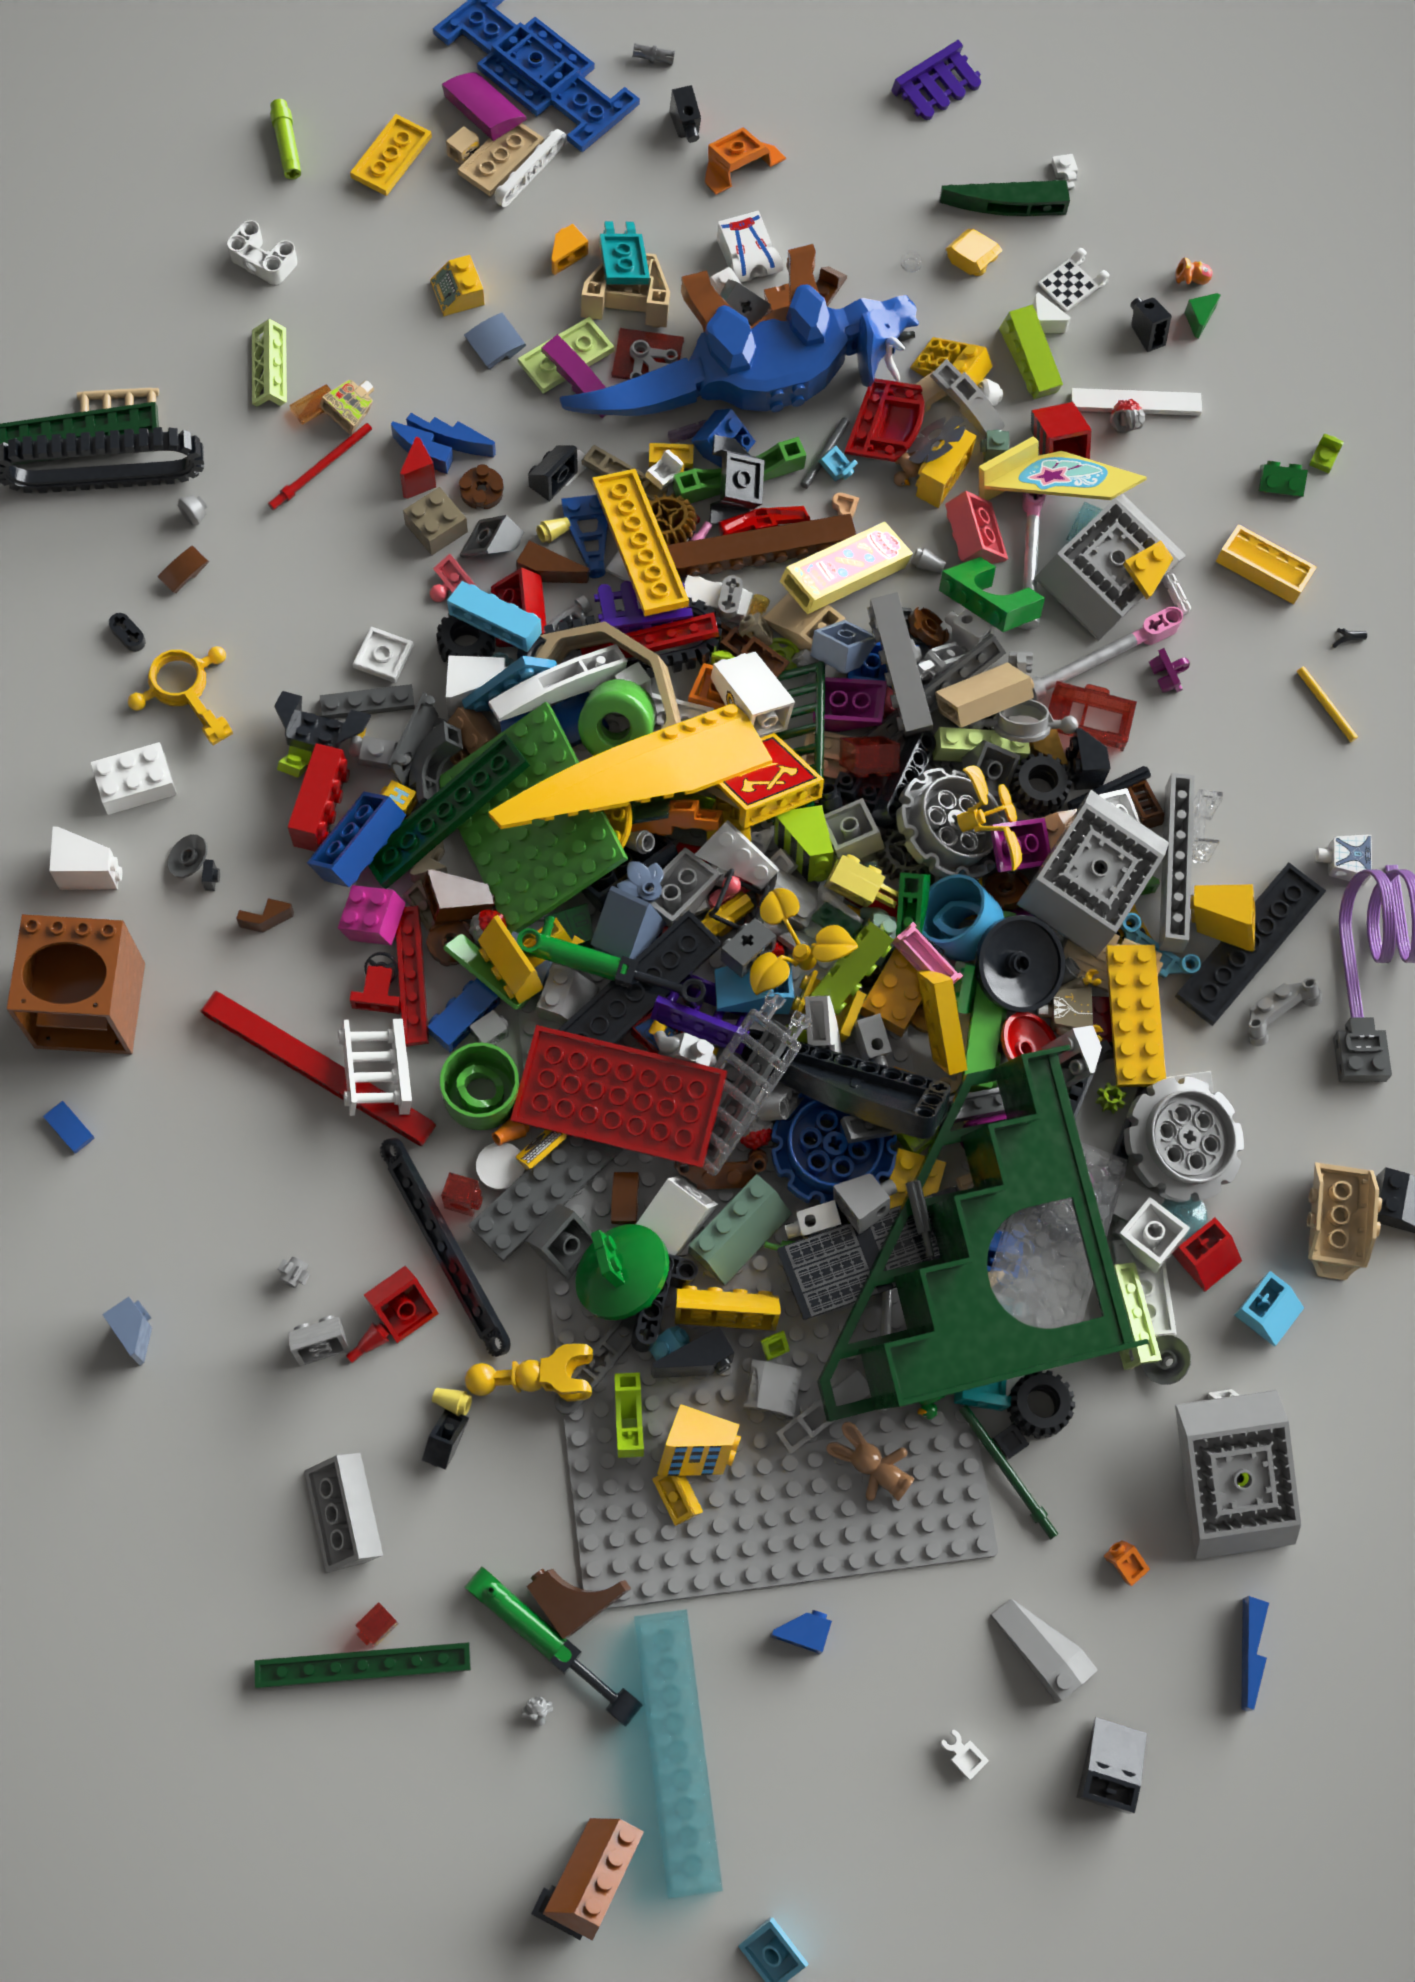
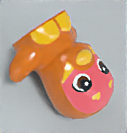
M1182 258L1176 268V282L1180 284L1182 281H1186L1187 284H1190L1193 281L1198 285H1205L1212 278V269L1207 264L1197 261L1191 263L1188 258Z

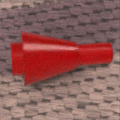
M372 1322L358 1342V1345L346 1357L353 1363L364 1353L389 1342L387 1336L390 1333L381 1323L376 1325Z

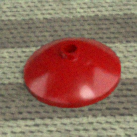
M1016 1012L1005 1020L1001 1029V1044L1008 1061L1021 1054L1040 1051L1043 1046L1056 1039L1049 1025L1039 1016L1030 1012Z

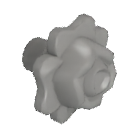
M541 1696L530 1698L526 1707L522 1708V1717L534 1720L536 1726H542L546 1723V1715L553 1711V1704L551 1701H545Z

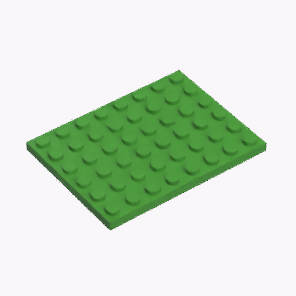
M547 702L541 704L443 773L439 780L441 789L504 734L513 741L530 764L525 771L458 827L484 883L488 884L491 894L495 896V907L499 913L503 914L507 929L511 934L513 931L520 933L523 929L628 860L604 810L591 813L588 809L578 811V815L568 817L567 813L555 815L554 820L549 821L534 819L532 824L500 829L489 817L488 812L541 781L579 763L551 705Z

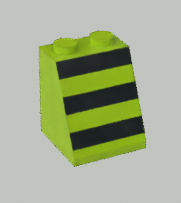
M822 805L793 809L775 816L774 842L778 848L784 849L798 865L796 869L807 882L826 880L832 870L834 852Z

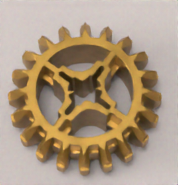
M664 493L660 498L655 495L653 501L648 500L666 545L687 542V538H692L693 531H696L697 516L694 507L688 499L684 500L681 495L676 497L674 493L670 496Z

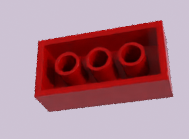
M315 744L287 827L294 847L315 852L330 834L328 829L330 824L333 825L335 822L336 805L340 804L343 798V784L347 783L350 777V770L347 768L348 760L345 759L342 749Z

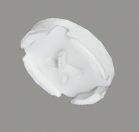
M494 1142L486 1146L479 1153L476 1161V1172L481 1183L491 1190L505 1191L525 1172V1168L516 1159V1155L521 1151L510 1143L498 1146Z

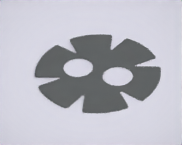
M952 416L944 425L946 419L944 417L928 425L920 432L925 437L915 438L908 449L907 454L917 451L909 457V460L920 464L928 454L927 462H930L947 453L953 448L948 442H958L963 436L966 425L959 428L956 427L963 423L964 419L959 416ZM939 428L942 429L941 434L937 438L928 439L932 431ZM939 440L945 441L940 449L936 451L931 450L935 442Z

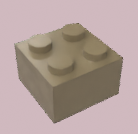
M440 487L403 510L405 525L431 556L468 532L467 518Z

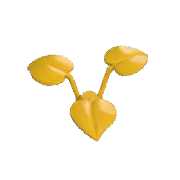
M974 765L966 767L963 771L969 776L980 802L973 807L967 808L966 812L957 815L958 825L963 833L973 829L975 832L1004 831L1011 857V871H1014L1022 862V852L1015 833L1011 832L1008 826H982L986 822L985 816L1005 810L1009 822L1017 820L1011 796L1006 786L1001 784L998 786V793L1002 806L983 812L981 809L977 810L980 806L988 804L987 784L980 768Z
M776 888L770 891L761 903L760 916L764 922L770 925H776L784 921L796 943L792 953L794 959L783 955L777 958L772 952L760 955L753 962L750 970L752 990L756 995H759L764 991L774 989L783 984L790 972L787 962L792 963L795 967L799 966L802 970H810L815 967L817 960L820 962H831L850 954L858 948L857 943L844 928L838 925H830L817 933V943H812L811 948L806 944H801L787 919L799 912L798 898L788 889Z

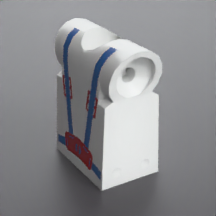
M759 211L718 221V244L728 267L732 269L740 282L783 271L782 259L779 253L772 247Z

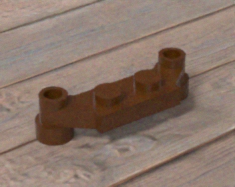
M757 1148L755 1150L752 1149L748 1153L746 1161L704 1163L703 1168L691 1165L681 1167L680 1165L683 1163L675 1161L673 1163L674 1168L679 1174L684 1175L697 1185V1190L744 1188L747 1182L756 1174L766 1169L768 1158L764 1150ZM758 1160L762 1161V1162L759 1163V1164H756V1163H755V1162L758 1161Z

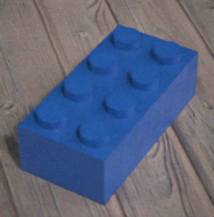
M363 791L307 861V864L324 881L350 887L358 880L364 868L371 864L373 857L379 849L386 845L390 835L401 826L406 814L389 796Z

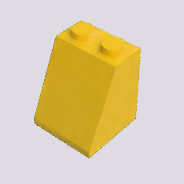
M1253 884L1195 885L1194 895H1191L1190 909L1191 922L1196 923L1197 932L1242 949L1254 951L1255 901Z

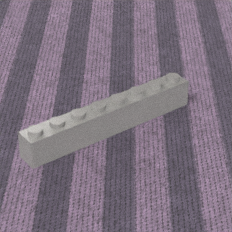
M1171 773L1165 786L1163 839L1168 841L1169 844L1166 854L1162 859L1159 950L1183 953L1189 942L1195 778L1193 775Z

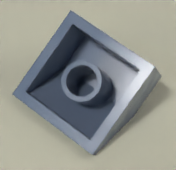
M843 620L814 630L810 656L823 661L840 673H849L854 669L860 668L876 645L872 633Z
M128 1296L102 1315L130 1356L141 1366L145 1363L152 1327L148 1322L151 1316L139 1300L133 1302Z

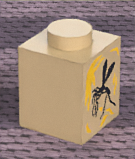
M463 126L446 140L447 155L459 165H462L480 147L479 137L475 132Z

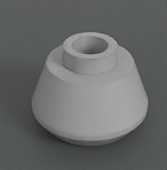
M194 495L179 499L177 506L185 519L191 525H199L206 515L205 509L207 508L200 496L196 498Z

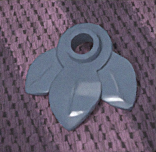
M629 862L627 866V876L629 879L618 883V889L638 898L640 897L646 902L656 901L662 893L660 884L664 878L662 868L657 863L647 868L640 862ZM648 887L654 888L652 891L645 890Z

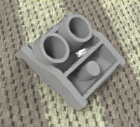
M752 1359L743 1409L761 1410V1412H771L774 1415L776 1413L779 1416H788V1418L793 1419L802 1370Z

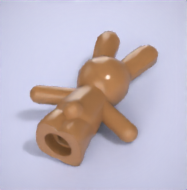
M849 1421L844 1422L841 1427L842 1432L856 1449L852 1450L838 1442H831L826 1447L827 1452L836 1458L851 1462L860 1473L870 1475L866 1491V1499L868 1501H873L876 1498L879 1484L897 1501H900L915 1480L914 1477L893 1465L907 1456V1450L899 1448L882 1458L879 1449L873 1444L866 1442L853 1423Z

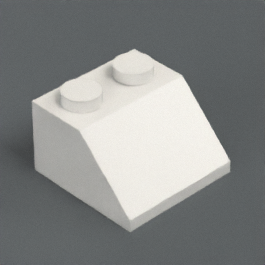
M1149 1197L1119 1235L1133 1256L1156 1273L1186 1237L1190 1227Z

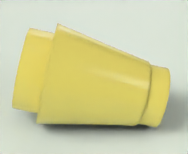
M567 517L541 521L540 525L536 526V532L541 542L550 543L566 533L571 524Z
M436 1388L432 1396V1402L460 1416L461 1414L466 1415L469 1412L472 1396L468 1395L467 1391Z

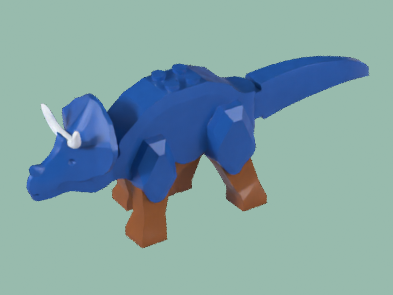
M814 244L788 250L786 267L789 272V283L779 287L764 289L765 301L771 304L767 310L768 314L751 326L746 317L735 311L716 292L711 285L707 270L682 276L681 294L683 300L698 319L704 331L697 339L696 347L689 361L687 358H683L604 389L561 396L559 398L564 410L578 413L642 416L697 402V397L701 396L702 399L707 401L722 400L742 410L764 412L771 410L772 412H779L785 406L799 407L805 401H808L825 389L844 364L845 356H851L856 353L863 386L870 387L874 383L877 367L883 357L890 373L899 382L900 376L894 364L892 353L894 355L895 349L899 351L905 350V347L897 338L906 328L919 325L916 319L917 309L907 295L897 296L885 301L861 298L840 309L827 307L824 297L819 294L813 275L816 257Z

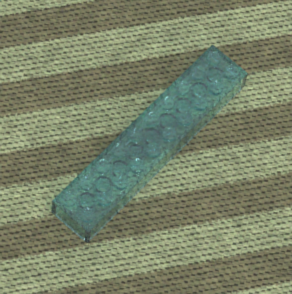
M687 1609L634 1616L667 1898L723 1891Z

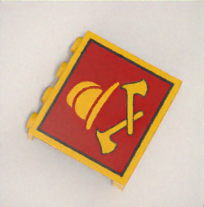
M775 733L760 738L772 758L771 764L717 784L740 808L739 824L744 829L822 798L824 779Z

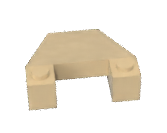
M646 253L650 276L649 285L606 284L602 262L584 282L581 295V317L602 320L604 308L646 312L645 325L667 328L670 290L656 254Z

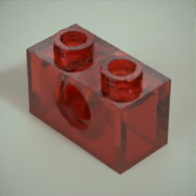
M449 1172L441 1195L444 1209L473 1217L475 1210L479 1211L483 1202L482 1190L479 1188L478 1180Z

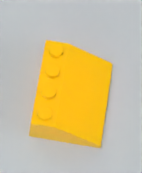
M682 1286V1289L677 1288L674 1324L775 1331L781 1313L779 1296L773 1295V1292L758 1291V1294H749L744 1289L722 1292V1289L717 1287H709L706 1291L697 1290L696 1286Z

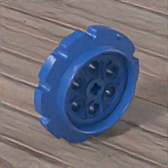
M802 1093L799 1094V1098L804 1099L788 1119L776 1120L771 1141L778 1145L771 1152L773 1166L779 1178L787 1177L790 1180L787 1184V1189L805 1203H810L812 1199L819 1200L820 1204L833 1201V1186L866 1174H872L879 1183L881 1179L889 1180L893 1172L897 1152L893 1151L890 1146L896 1144V1134L848 1144L840 1121L843 1117L851 1115L816 1101ZM829 1120L833 1126L825 1128L820 1124V1121ZM812 1137L815 1139L816 1144L807 1145L803 1139ZM833 1143L834 1146H839L838 1150H835L834 1147H830V1144ZM860 1148L864 1151L865 1155L858 1157L853 1154L852 1150ZM813 1160H820L824 1167L815 1168L811 1162ZM839 1165L845 1166L848 1173L840 1174L836 1171L835 1167Z

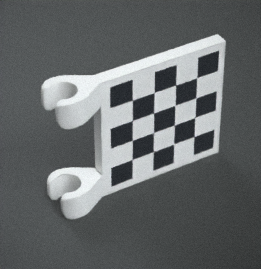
M1079 248L1067 261L1038 282V285L1066 312L1095 290L1105 286L1108 283L1107 278L1110 276L1103 270L1094 280L1090 278L1078 266L1085 261L1086 251L1082 248Z

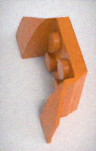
M743 127L708 145L709 161L705 184L715 194H718L732 187L730 172L760 157L770 167L786 160V157L774 145L760 142Z

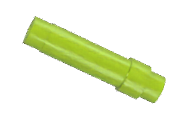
M275 99L270 104V117L272 126L275 129L284 176L287 179H297L301 176V169L292 127L291 110L284 99Z

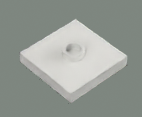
M370 627L353 662V668L396 683L414 643L411 640Z

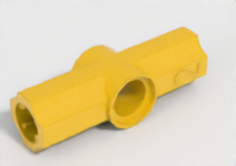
M741 891L727 903L720 906L715 915L736 924L737 921L754 910V905L749 896ZM709 912L701 921L716 937L718 935L722 937L733 929L709 917Z

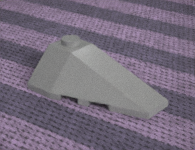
M1010 1599L991 1614L992 1618L1056 1703L1064 1700L1098 1671L1079 1646L1013 1599Z

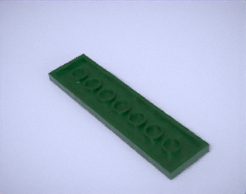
M506 734L500 737L401 823V826L387 839L386 845L375 854L373 861L368 867L384 889L390 887L530 766Z

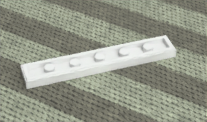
M1072 388L1070 392L1071 402H1074L1079 411L1112 412L1111 410L1114 409L1118 400L1133 399L1139 403L1145 414L1201 416L1202 413L1201 393Z

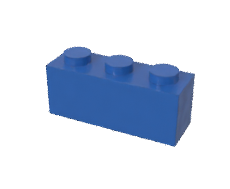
M478 978L474 981L470 980L463 987V992L457 998H451L445 1006L446 1009L440 1015L438 1013L435 1014L428 1023L429 1035L449 1053L471 1033L470 1025L494 1010L501 1003L500 997Z

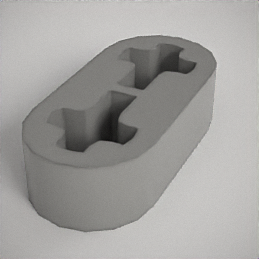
M730 575L722 583L718 601V613L726 619L733 618L738 613L743 582L737 576ZM731 584L735 585L733 594L729 593ZM727 601H731L730 610L725 609Z

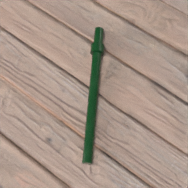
M965 1405L959 1410L1028 1507L1031 1512V1518L1035 1523L1040 1524L1050 1540L1057 1536L1059 1533L1047 1518L1048 1513L1043 1506L1039 1507L969 1406Z

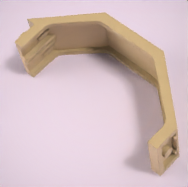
M607 622L540 635L545 644H542L537 649L535 658L556 660L557 665L561 664L566 655L572 650L608 643L617 644L618 647L653 668L666 713V722L661 729L682 722L666 664L657 654Z

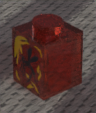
M378 1602L355 1625L360 1630L356 1635L367 1646L372 1643L376 1647L399 1623Z

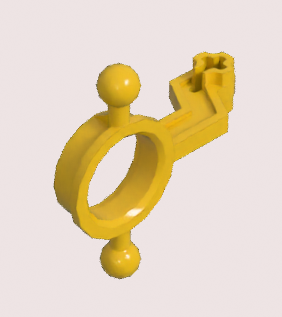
M218 646L212 647L208 651V655L202 659H197L191 653L183 650H169L161 653L150 666L148 673V685L150 688L143 693H132L128 697V706L135 711L142 710L146 702L154 697L161 703L169 706H185L189 704L203 724L202 731L210 744L214 746L233 735V731L226 719L222 716L216 719L212 711L206 709L199 699L206 687V672L204 668L212 663L217 665L223 663L226 658L224 649ZM172 661L189 663L197 672L194 684L188 690L181 693H169L161 689L156 682L157 674L165 664Z

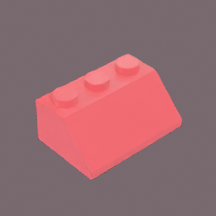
M964 491L945 504L947 519L951 523L953 530L952 536L958 547V557L962 562L965 563L978 557H982L991 564L1008 560L992 502Z

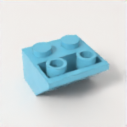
M1269 1271L1262 1277L1234 1316L1275 1347L1304 1307L1291 1286Z

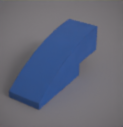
M392 421V436L407 453H409L415 437H419L433 461L434 470L448 474L453 462L452 447L436 443L433 433Z

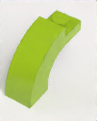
M640 1372L615 1373L618 1458L644 1457Z

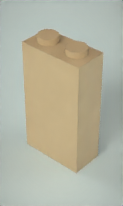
M1007 662L936 691L939 713L962 728L1034 698V682L1030 676Z

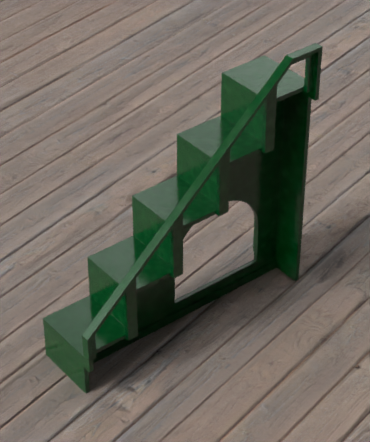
M1070 1045L1021 1054L993 1069L964 1075L914 1181L920 1180L923 1188L942 1146L963 1142L974 1188L925 1199L941 1258L883 1271L908 1217L913 1215L907 1193L817 1380L827 1422L874 1410L901 1407L1149 1344L1148 1339L1133 1341L1058 1055L1070 1050ZM997 1081L1007 1119L950 1131L971 1087ZM1071 1198L1102 1317L1058 1328L1045 1329L1033 1327L1009 1314L996 1298L987 1270L989 1246L999 1226L1015 1212L1028 1207ZM895 1282L907 1330L848 1344L874 1288ZM861 1354L871 1398L836 1406L830 1382L840 1359Z

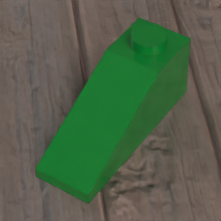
M900 873L896 937L913 922L917 925L915 928L922 934L929 901L931 875Z

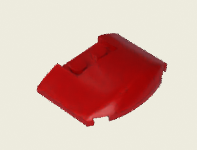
M875 378L874 383L867 388L845 448V454L896 462L905 454L917 437L924 417L925 401L921 393L923 392L921 385Z

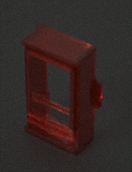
M1056 681L1048 708L1054 720H1062L1065 716L1070 715L1073 702L1083 704L1085 706L1078 728H1082L1103 745L1124 751L1129 739L1137 701L1110 695V691L1107 688L1087 684L1083 688ZM1088 706L1122 714L1118 733L1084 726ZM1057 729V732L1072 737L1074 733L1066 734L1061 729Z

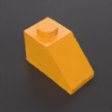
M574 224L560 229L555 234L551 259L552 273L554 275L588 255V240Z

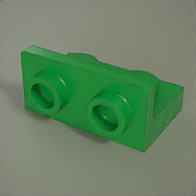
M961 961L956 962L954 970L957 973L960 972L963 976L953 985L958 1013L968 1014L972 1013L978 980L975 973V964Z

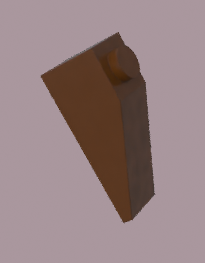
M530 540L516 561L517 570L522 567L539 574L542 577V582L588 583L589 568Z

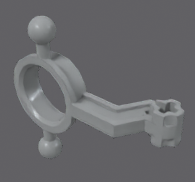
M1009 652L1008 663L1025 674L1031 673L1033 653ZM1030 699L998 712L992 718H984L967 726L969 729L993 727L995 732L1002 738L1014 742L1027 743L1044 739L1050 734L1051 729H1061L1066 734H1072L1078 728V721L1073 716H1065L1062 720H1054L1045 705ZM1022 715L1030 716L1039 721L1024 724L1008 720L1007 717Z

